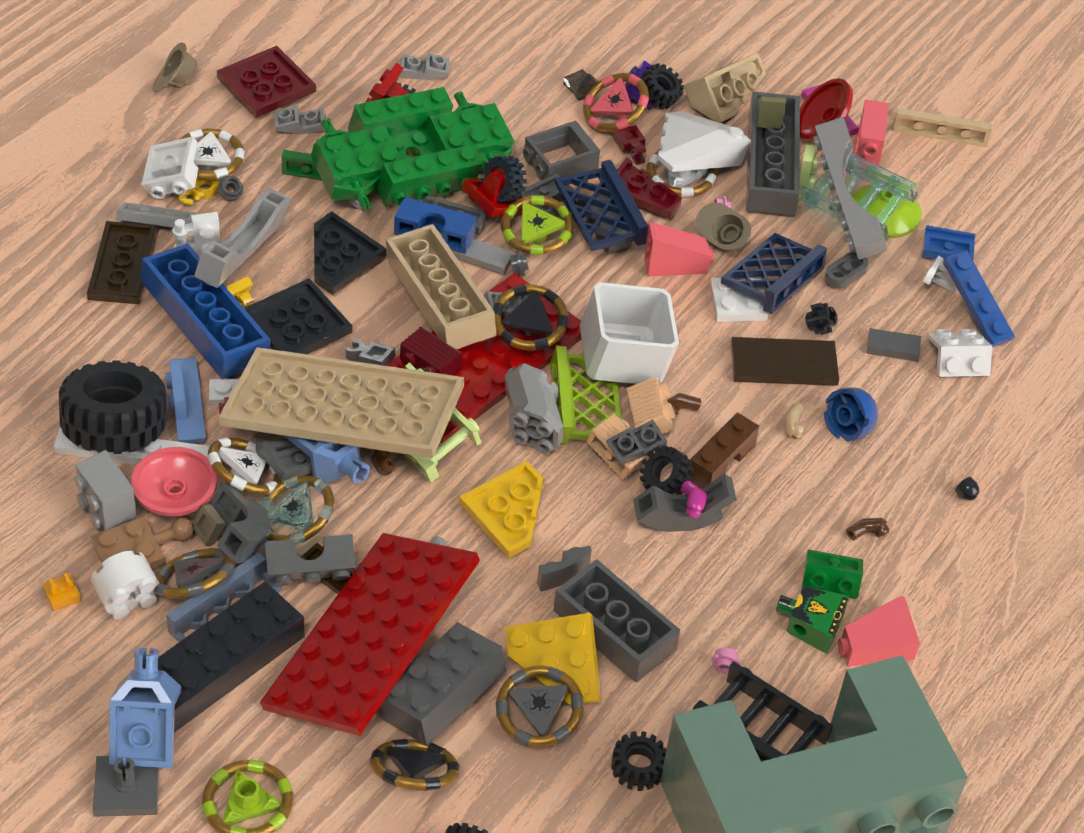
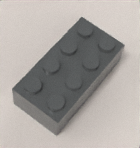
M597 559L555 591L553 611L560 617L584 613L592 614L596 648L635 682L639 681L677 650L680 629Z
M457 622L406 668L380 706L383 720L427 746L506 672L502 646Z

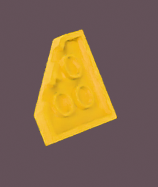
M525 461L459 496V504L508 559L532 545L543 477L528 461Z
M584 613L505 627L508 656L523 668L541 665L552 666L564 671L578 685L583 695L584 705L602 702L592 614ZM535 677L545 686L562 685L547 677ZM567 690L563 700L571 705V695Z

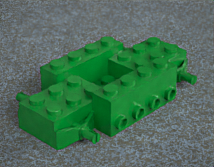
M441 87L355 104L348 126L349 132L336 130L330 118H327V121L326 118L323 119L321 125L326 134L314 143L311 158L331 199L358 200L361 210L365 211L366 209L367 211L372 207L367 195L376 189L385 207L401 205L404 197L421 201L425 196H444L450 192L464 191L461 188L464 179H477L480 170H486L484 164L489 162L488 159L495 156H511L514 139L495 103L488 105L469 103L464 93L460 91V93L454 94L459 107L452 112L454 105L445 88ZM412 152L417 156L411 157L408 156L406 153Z

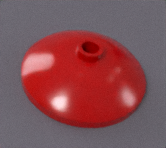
M840 78L826 81L805 99L800 107L801 139L809 142L814 141L813 137L817 136L816 125L844 117V120L846 119L853 102V89L847 81Z

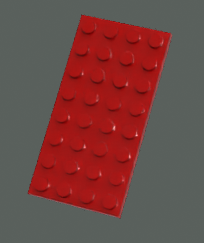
M513 273L489 291L504 293L512 287L530 283L516 273ZM540 296L554 331L559 317L558 311L552 303L543 296ZM568 311L569 320L563 336L555 344L537 351L521 350L512 347L500 339L498 335L456 349L462 353V365L452 376L464 377V388L455 408L466 419L472 418L476 420L507 396L505 391V375L510 368L514 367L515 370L524 363L542 370L550 364L556 346H564L568 350L582 339L580 331L581 320ZM504 327L515 337L525 341H533L549 336L540 333L526 336L519 329ZM400 355L387 364L389 367L406 369L400 360ZM452 420L448 422L441 438V443L460 429Z
M382 533L357 567L355 573L349 578L261 699L260 704L263 710L360 736L480 562L477 552Z

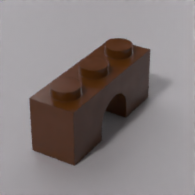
M737 412L690 459L692 464L689 466L693 468L694 472L689 473L693 477L692 482L700 489H703L725 474L733 458L740 462L755 447L759 425Z

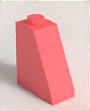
M654 222L649 223L644 255L648 277L707 274L709 263H713V250L708 248L707 240L704 237Z
M899 596L846 625L842 638L838 640L839 653L845 657L847 667L866 665L903 655L906 661L915 660L920 645L905 596Z

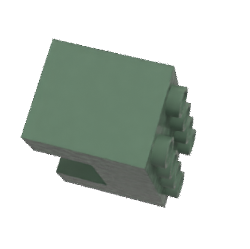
M901 655L847 669L831 721L833 727L828 740L829 744L774 759L760 761L732 700L673 715L660 783L682 833H946L951 819L958 812L957 804L968 777L906 660Z

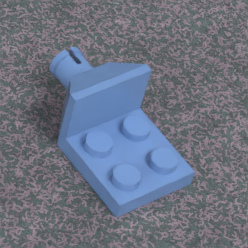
M283 435L311 458L313 476L322 479L323 483L335 481L347 475L354 483L358 484L361 483V479L364 481L370 473L369 465L360 460V449L357 446Z
M147 648L134 650V669L119 683L110 699L109 765H114V762L119 758H123L124 766H126V758H131L134 766L172 768L174 764L175 703L181 693V686L165 671L158 670L159 651L157 649L150 648V654L147 655Z

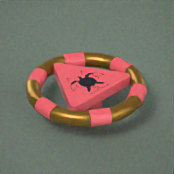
M629 73L611 74L601 79L589 90L583 103L585 120L591 127L602 132H614L616 129L619 130L631 126L646 110L649 101L648 88L642 79ZM624 82L634 85L640 92L635 110H633ZM612 85L593 106L596 95L602 89ZM593 115H613L619 121L615 123H602Z

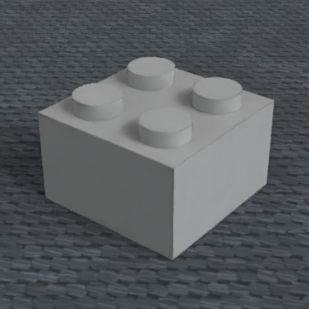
M106 450L75 464L77 476L74 477V482L79 490V494L76 495L77 501L82 510L87 509L89 511L91 522L96 529L100 528L102 531L137 519L133 487Z

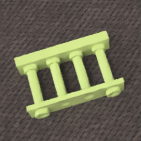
M410 363L405 366L406 369L416 370ZM454 408L450 420L460 429L438 446L433 458L403 454L430 483L440 477L436 469L437 461L463 440L469 437L477 446L482 443L478 434L480 428L472 418L466 419L456 408Z

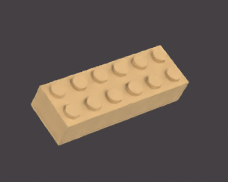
M433 224L386 239L390 266L439 339L453 348L459 349L497 336L494 310Z

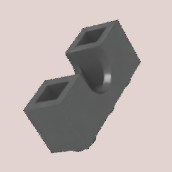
M352 534L323 537V553L315 560H304L299 557L295 551L294 539L265 542L268 583H274L275 586H287L292 584V581L303 580L304 583H317L321 581V578L331 577L335 581H343L349 579L355 573L356 566Z

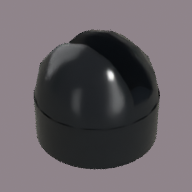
M967 477L958 484L955 492L962 499L971 501L979 494L980 487L972 477Z

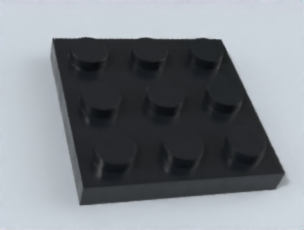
M310 278L244 308L271 339L270 347L272 350L307 355L352 333V324Z

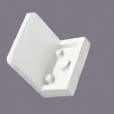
M937 329L936 333L928 334V339L938 348L937 375L939 377L990 376L992 345L977 333L976 330L961 329V332H951V330Z

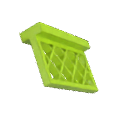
M556 346L550 362L551 382L558 386V402L556 405L563 424V441L561 444L567 445L569 439L587 441L591 431L613 414H616L621 419L618 382L598 380L594 384L590 383L583 377L586 375L584 355L568 354L567 347ZM570 363L579 364L584 369L578 373L570 366ZM576 381L586 388L581 393L572 386ZM602 384L611 391L607 396L598 389ZM592 393L600 401L593 404L585 396ZM578 401L588 408L583 413L574 406ZM604 404L613 411L609 416L599 409ZM594 413L602 421L596 425L587 416ZM581 421L590 430H576V424Z

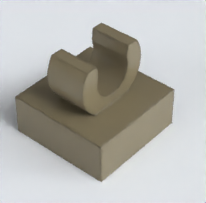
M211 504L202 505L192 523L193 530L205 545H214L219 535L223 536L229 525L225 523Z

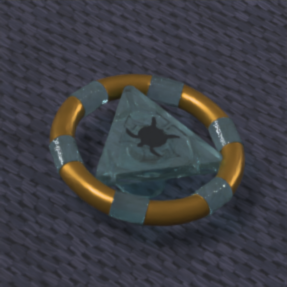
M307 475L295 476L277 484L274 490L263 498L260 505L267 513L270 522L292 525L299 532L290 535H280L270 527V531L265 539L267 541L294 539L296 545L318 534L328 523L334 511V495L331 487L322 479ZM310 486L316 488L324 498V506L315 522L313 521ZM296 488L271 509L274 501L281 494L288 490Z

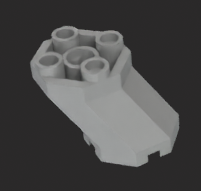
M523 363L515 370L514 367L510 368L505 375V391L511 408L509 429L513 432L512 438L516 443L537 449L543 454H549L553 449L558 448L563 441V424L556 405L558 402V386L554 382L550 385L546 381L548 375L543 370Z

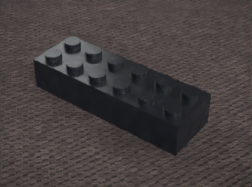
M266 581L159 656L158 670L165 671L181 686V693L175 703L174 733L305 637L304 616Z

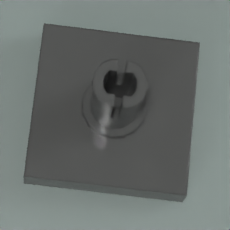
M96 756L93 799L94 817L157 815L160 768L134 766L131 758H126V766H124L123 758L117 759L114 765H109V756Z

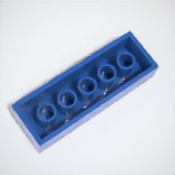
M188 243L143 258L141 282L222 380L242 373L257 347L270 349L271 339L223 283L216 288L194 276L200 256Z

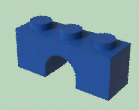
M404 197L394 216V235L404 234L433 224L438 232L442 234V238L452 251L466 254L476 233V216Z

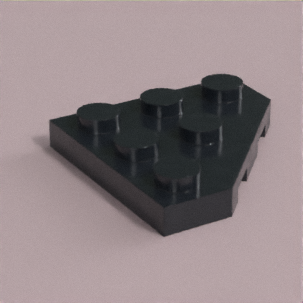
M332 211L314 223V282L332 295L387 256V248Z

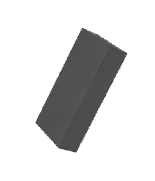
M870 328L867 354L918 362L921 336Z

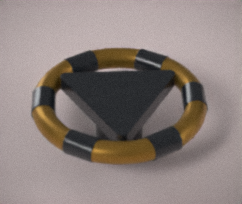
M523 284L512 287L497 299L493 307L497 335L508 345L517 349L537 351L548 348L555 344L567 329L569 318L565 303L559 295L543 286ZM530 294L502 322L501 318L506 303L514 297ZM540 296H543L552 303L558 311L559 317L554 331ZM504 327L519 329L526 336H532L537 333L549 336L533 341L518 339Z
M414 739L391 740L379 745L372 751L370 757L371 768L378 777L389 784L404 789L419 791L437 790L450 785L459 775L460 765L454 755L434 743H429L426 746ZM386 754L401 771V775L387 769L382 764L383 756ZM447 765V772L444 775L425 778L427 774L440 766Z

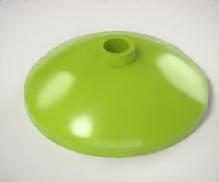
M873 183L857 189L851 196L866 212L878 218L884 238H897L908 235L920 223L922 209L919 202L911 193L899 186L889 183Z

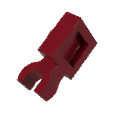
M633 125L624 129L614 130L613 138L623 152L630 150L635 164L645 163L642 154L646 153V139L637 126Z

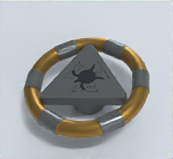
M220 548L194 550L162 566L155 574L160 584L154 590L158 595L165 598H186L199 595L226 580L234 571L235 563ZM173 571H175L178 588H172L163 584Z
M530 666L520 669L504 682L496 699V716L503 730L514 741L531 747L552 746L571 736L578 727L584 710L583 695L576 682L564 671L552 666ZM532 677H547L562 684L514 689V687ZM568 690L571 695L572 706L570 719L564 726L552 734L545 735ZM509 695L539 736H533L517 729L510 721L507 702Z

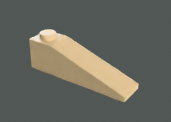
M757 52L685 84L684 88L694 109L720 123L737 114L739 111L738 107L746 102L748 94L758 86L766 72Z

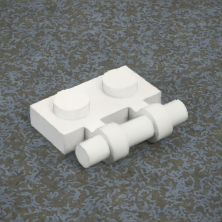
M217 212L191 215L192 223L185 224V221L182 219H177L172 230L173 238L176 240L174 248L188 243L200 256L202 250L213 240L220 242ZM188 236H193V240L186 239Z

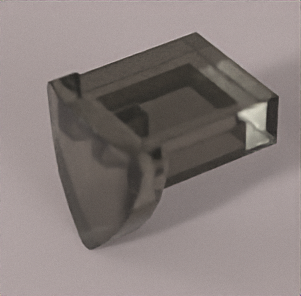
M582 69L565 76L563 84L575 95L578 101L585 99L589 90L598 80Z

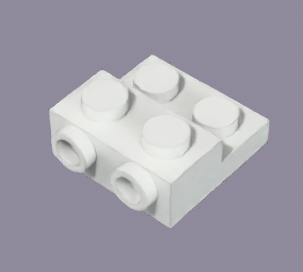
M193 137L150 146L141 186L151 197L163 199L165 194L170 193L183 195L187 190L195 187L199 168L194 164V158L198 142Z

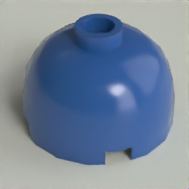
M841 388L833 391L826 398L825 403H828L827 411L824 412V419L827 428L836 438L841 436L845 441H854L868 435L875 427L878 419L876 402L869 393L861 388Z

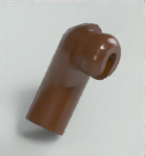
M677 393L667 400L673 407L675 417L682 408L698 411L701 406L700 398L682 393Z
M376 449L371 456V462L379 474L388 475L395 468V462H390V457H387L390 451Z
M881 517L864 518L848 527L846 533L851 540H855L874 530L877 537H882L889 533V527L886 525L887 521Z

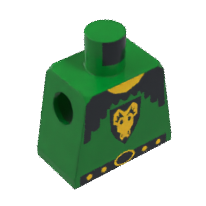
M806 586L802 588L797 600L781 595L776 611L790 616L787 627L789 634L828 654L845 614L849 596Z

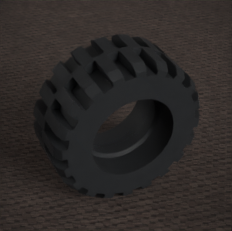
M112 360V362L98 361L94 365L90 363L83 365L81 369L77 368L72 371L59 388V420L62 432L76 446L81 445L84 450L90 452L95 450L100 453L106 450L107 452H114V454H122L124 451L129 453L137 451L139 447L145 448L152 441L155 442L166 427V386L154 371L150 372L147 367L143 365L140 367L136 366L133 362L121 363L120 360Z

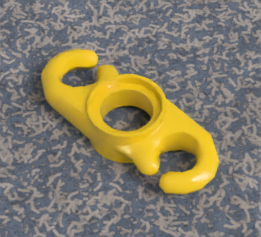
M196 179L195 187L187 190L183 195H178V199L184 205H193L194 200L210 199L218 192V183L221 179ZM201 185L211 186L209 189L199 188ZM192 195L194 196V200L185 198V196Z

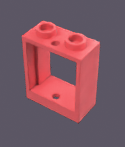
M865 99L857 132L852 173L876 177L885 141L889 103Z

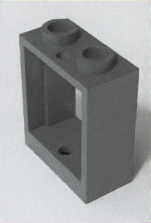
M575 120L525 137L523 156L534 167L536 174L545 179L555 173L560 177L597 169L600 149ZM567 145L577 154L552 164L543 155V153Z

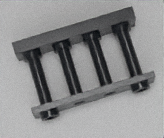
M734 661L730 664L726 680L729 686L713 704L732 700L739 691L753 698L754 701L740 716L745 729L764 707L779 715L761 738L746 730L761 762L806 750L814 739L824 745L828 742L833 725L826 718L815 714L754 675L750 669L742 667ZM699 700L693 707V710L709 705ZM791 723L804 731V733L788 753L783 754L772 747L771 744L785 727Z

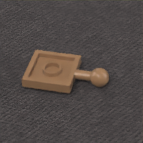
M145 516L92 535L90 538L101 563L115 554L133 551L135 555H139V552L143 553L151 569L166 564L159 544L174 538L180 541L189 539L193 534V525L186 518H178L172 523L171 528L153 534Z

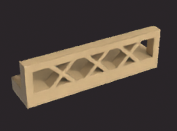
M896 108L893 126L894 132L987 147L992 130V123L904 108Z

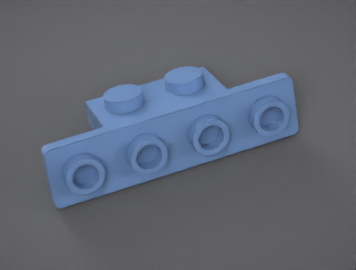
M196 358L169 360L170 372L165 373L167 389H172L173 393H168L169 410L175 409L178 442H205L206 434Z

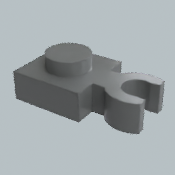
M353 340V349L345 348L347 359H359V362L387 366L396 356L394 347L376 342L364 345L360 340Z

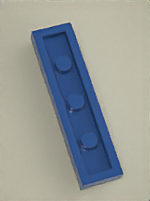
M965 250L946 257L943 260V264L984 338L992 345V348L1011 341L1015 335L968 251Z

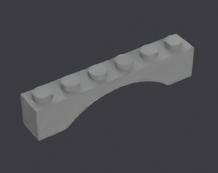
M844 117L816 125L817 136H814L813 139L817 151L822 150L824 154L820 156L823 170H829L830 176L826 177L830 191L835 190L837 196L833 197L837 211L842 210L844 215L839 217L843 231L849 230L851 236L846 238L850 252L856 251L858 260L887 251L878 218L860 207L851 197L845 185V171L848 159L853 151V146Z
M268 188L258 197L244 221L231 236L222 242L213 240L202 250L194 276L204 281V283L218 288L284 223L291 198Z

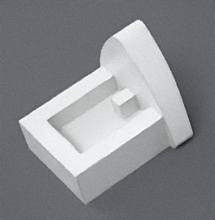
M938 256L923 282L928 285L934 282L955 293L957 287L943 264L944 259Z

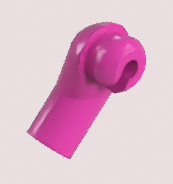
M686 481L681 487V491L688 496L686 513L690 517L697 518L705 507L707 495L693 482Z

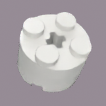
M133 551L115 554L101 563L104 568L98 574L95 570L91 575V584L105 610L113 615L116 620L125 618L131 610L140 606L142 608H149L157 601L155 596L157 593L154 589L160 583L144 554L139 552V555H135Z

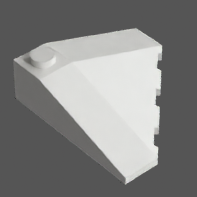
M668 112L664 117V121L667 122H664L661 134L664 136L661 137L659 149L662 150L658 152L657 160L671 172L741 166L751 140L739 128L686 112Z

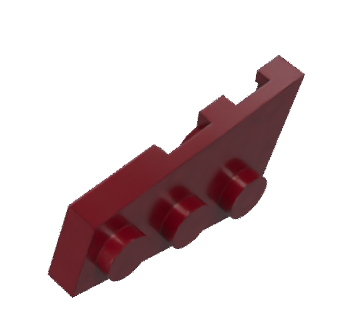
M628 157L617 169L638 207L671 220L681 206L682 197L663 183L653 181L649 178L647 171L643 168L641 170L633 166V161Z

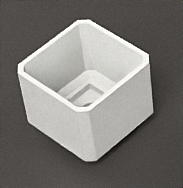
M602 282L594 286L580 323L586 374L593 380L635 384L657 376L659 381L663 382L679 345L671 295L660 288Z

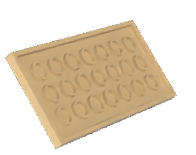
M257 347L218 417L219 424L226 427L433 458L464 388V377Z

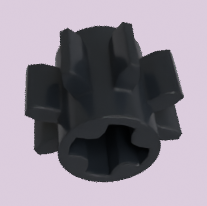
M820 302L810 305L812 311L807 312L805 316L807 327L811 331L814 330L815 334L831 333V326L836 325L838 321L835 309L831 306L828 307V303L822 304Z

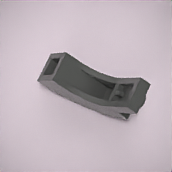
M723 474L702 489L707 495V501L704 509L701 511V515L697 518L690 517L686 513V508L688 507L686 505L687 495L670 494L653 485L633 499L637 521L649 528L666 532L692 531L718 522L723 518L722 509L737 500L732 478Z
M227 482L221 483L210 504L229 525L217 546L235 564L243 563L258 552L270 531V520L263 507L255 498L246 499L235 487Z

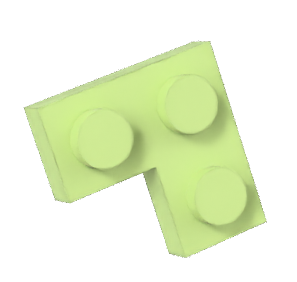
M807 144L799 178V197L806 198L807 190L813 189L815 175L811 173H816L819 157L815 156L816 146Z

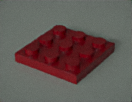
M277 45L217 70L218 80L255 118L316 92V84Z

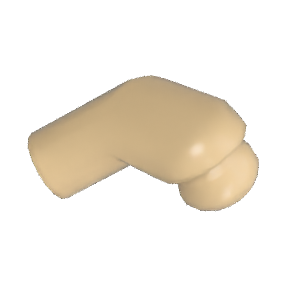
M800 403L792 404L785 415L786 433L789 437L794 436L797 439L802 437L803 430L805 429L803 425L797 424L804 411Z

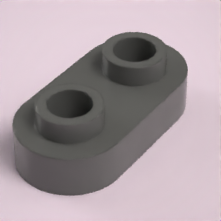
M850 252L839 258L826 268V283L834 288L846 287L866 273L868 267L867 257L858 260L856 252Z

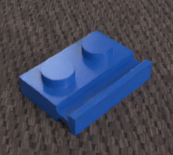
M926 225L922 257L936 259L940 256L945 259L948 256L967 250L973 260L976 234Z

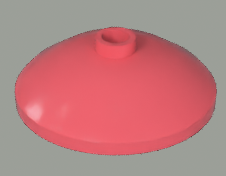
M168 447L148 454L136 465L132 473L131 485L135 499L148 511L163 516H181L197 511L202 505H206L216 491L217 474L211 468L208 458L202 453L185 447Z

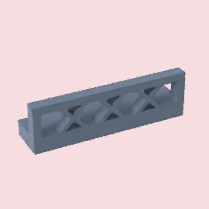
M258 552L236 567L221 584L205 593L193 596L166 615L168 632L180 642L186 638L183 635L190 629L197 630L207 623V617L213 613L220 614L230 606V601L235 598H242L251 592L255 584L261 580L268 583L266 558ZM268 583L278 593L282 591V586Z

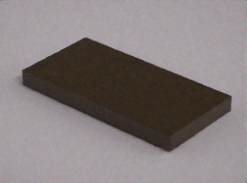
M106 221L87 291L88 300L140 305L144 285L141 282L142 259L152 255L158 232L157 225Z
M749 337L731 338L734 382L838 386L839 384L835 341Z

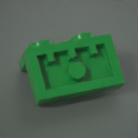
M807 550L802 588L807 586L843 594L853 599L858 598L863 577V559Z

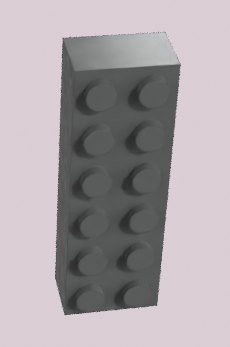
M752 91L748 119V138L751 140L747 154L746 211L795 216L799 198L800 96ZM761 96L786 98L781 129L757 127L756 99Z

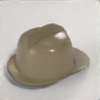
M185 43L177 44L170 52L164 67L154 81V92L161 91L168 84L178 87L184 86L192 79L197 61L186 52L187 47Z
M711 203L706 205L699 211L696 217V227L699 234L720 249L734 251L742 246L745 247L751 236L749 221L724 204Z

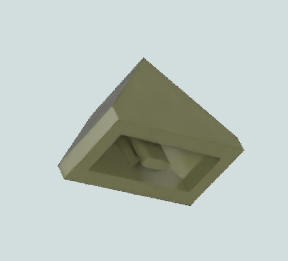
M761 96L756 99L757 127L781 129L786 98Z

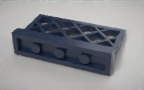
M612 160L602 161L601 168L555 178V185L591 251L635 241L637 246L646 244L648 224ZM598 178L600 180V184L595 185L587 181L589 179ZM573 184L578 187L573 191L565 188L564 185ZM584 188L594 193L592 196H588L580 192ZM598 194H602L610 199L608 202L596 198ZM577 199L587 204L583 208L575 205L574 201ZM591 205L603 208L601 213L589 209ZM607 211L617 213L619 215L618 218L606 216ZM587 216L596 219V221L592 225L584 222L583 218ZM601 222L613 225L610 230L598 227ZM618 227L627 230L628 234L621 235L615 233ZM596 233L605 236V239L594 242L592 235Z
M774 233L721 277V284L763 302V311L772 314L824 269L827 248L818 244L814 249H811ZM777 243L784 247H773V244ZM794 254H802L804 257H795ZM770 255L771 258H760L759 256ZM777 255H788V257L777 258ZM781 265H792V268H781ZM753 266H757V267H758V269H751V270H747V269H746V267H753ZM763 266H775V268L764 269ZM768 276H779V279H768ZM750 277H762V280H750ZM733 278H744L745 281H737ZM763 287L766 288V290H765L764 292H761V291H759V290H757V289H754V288H763Z

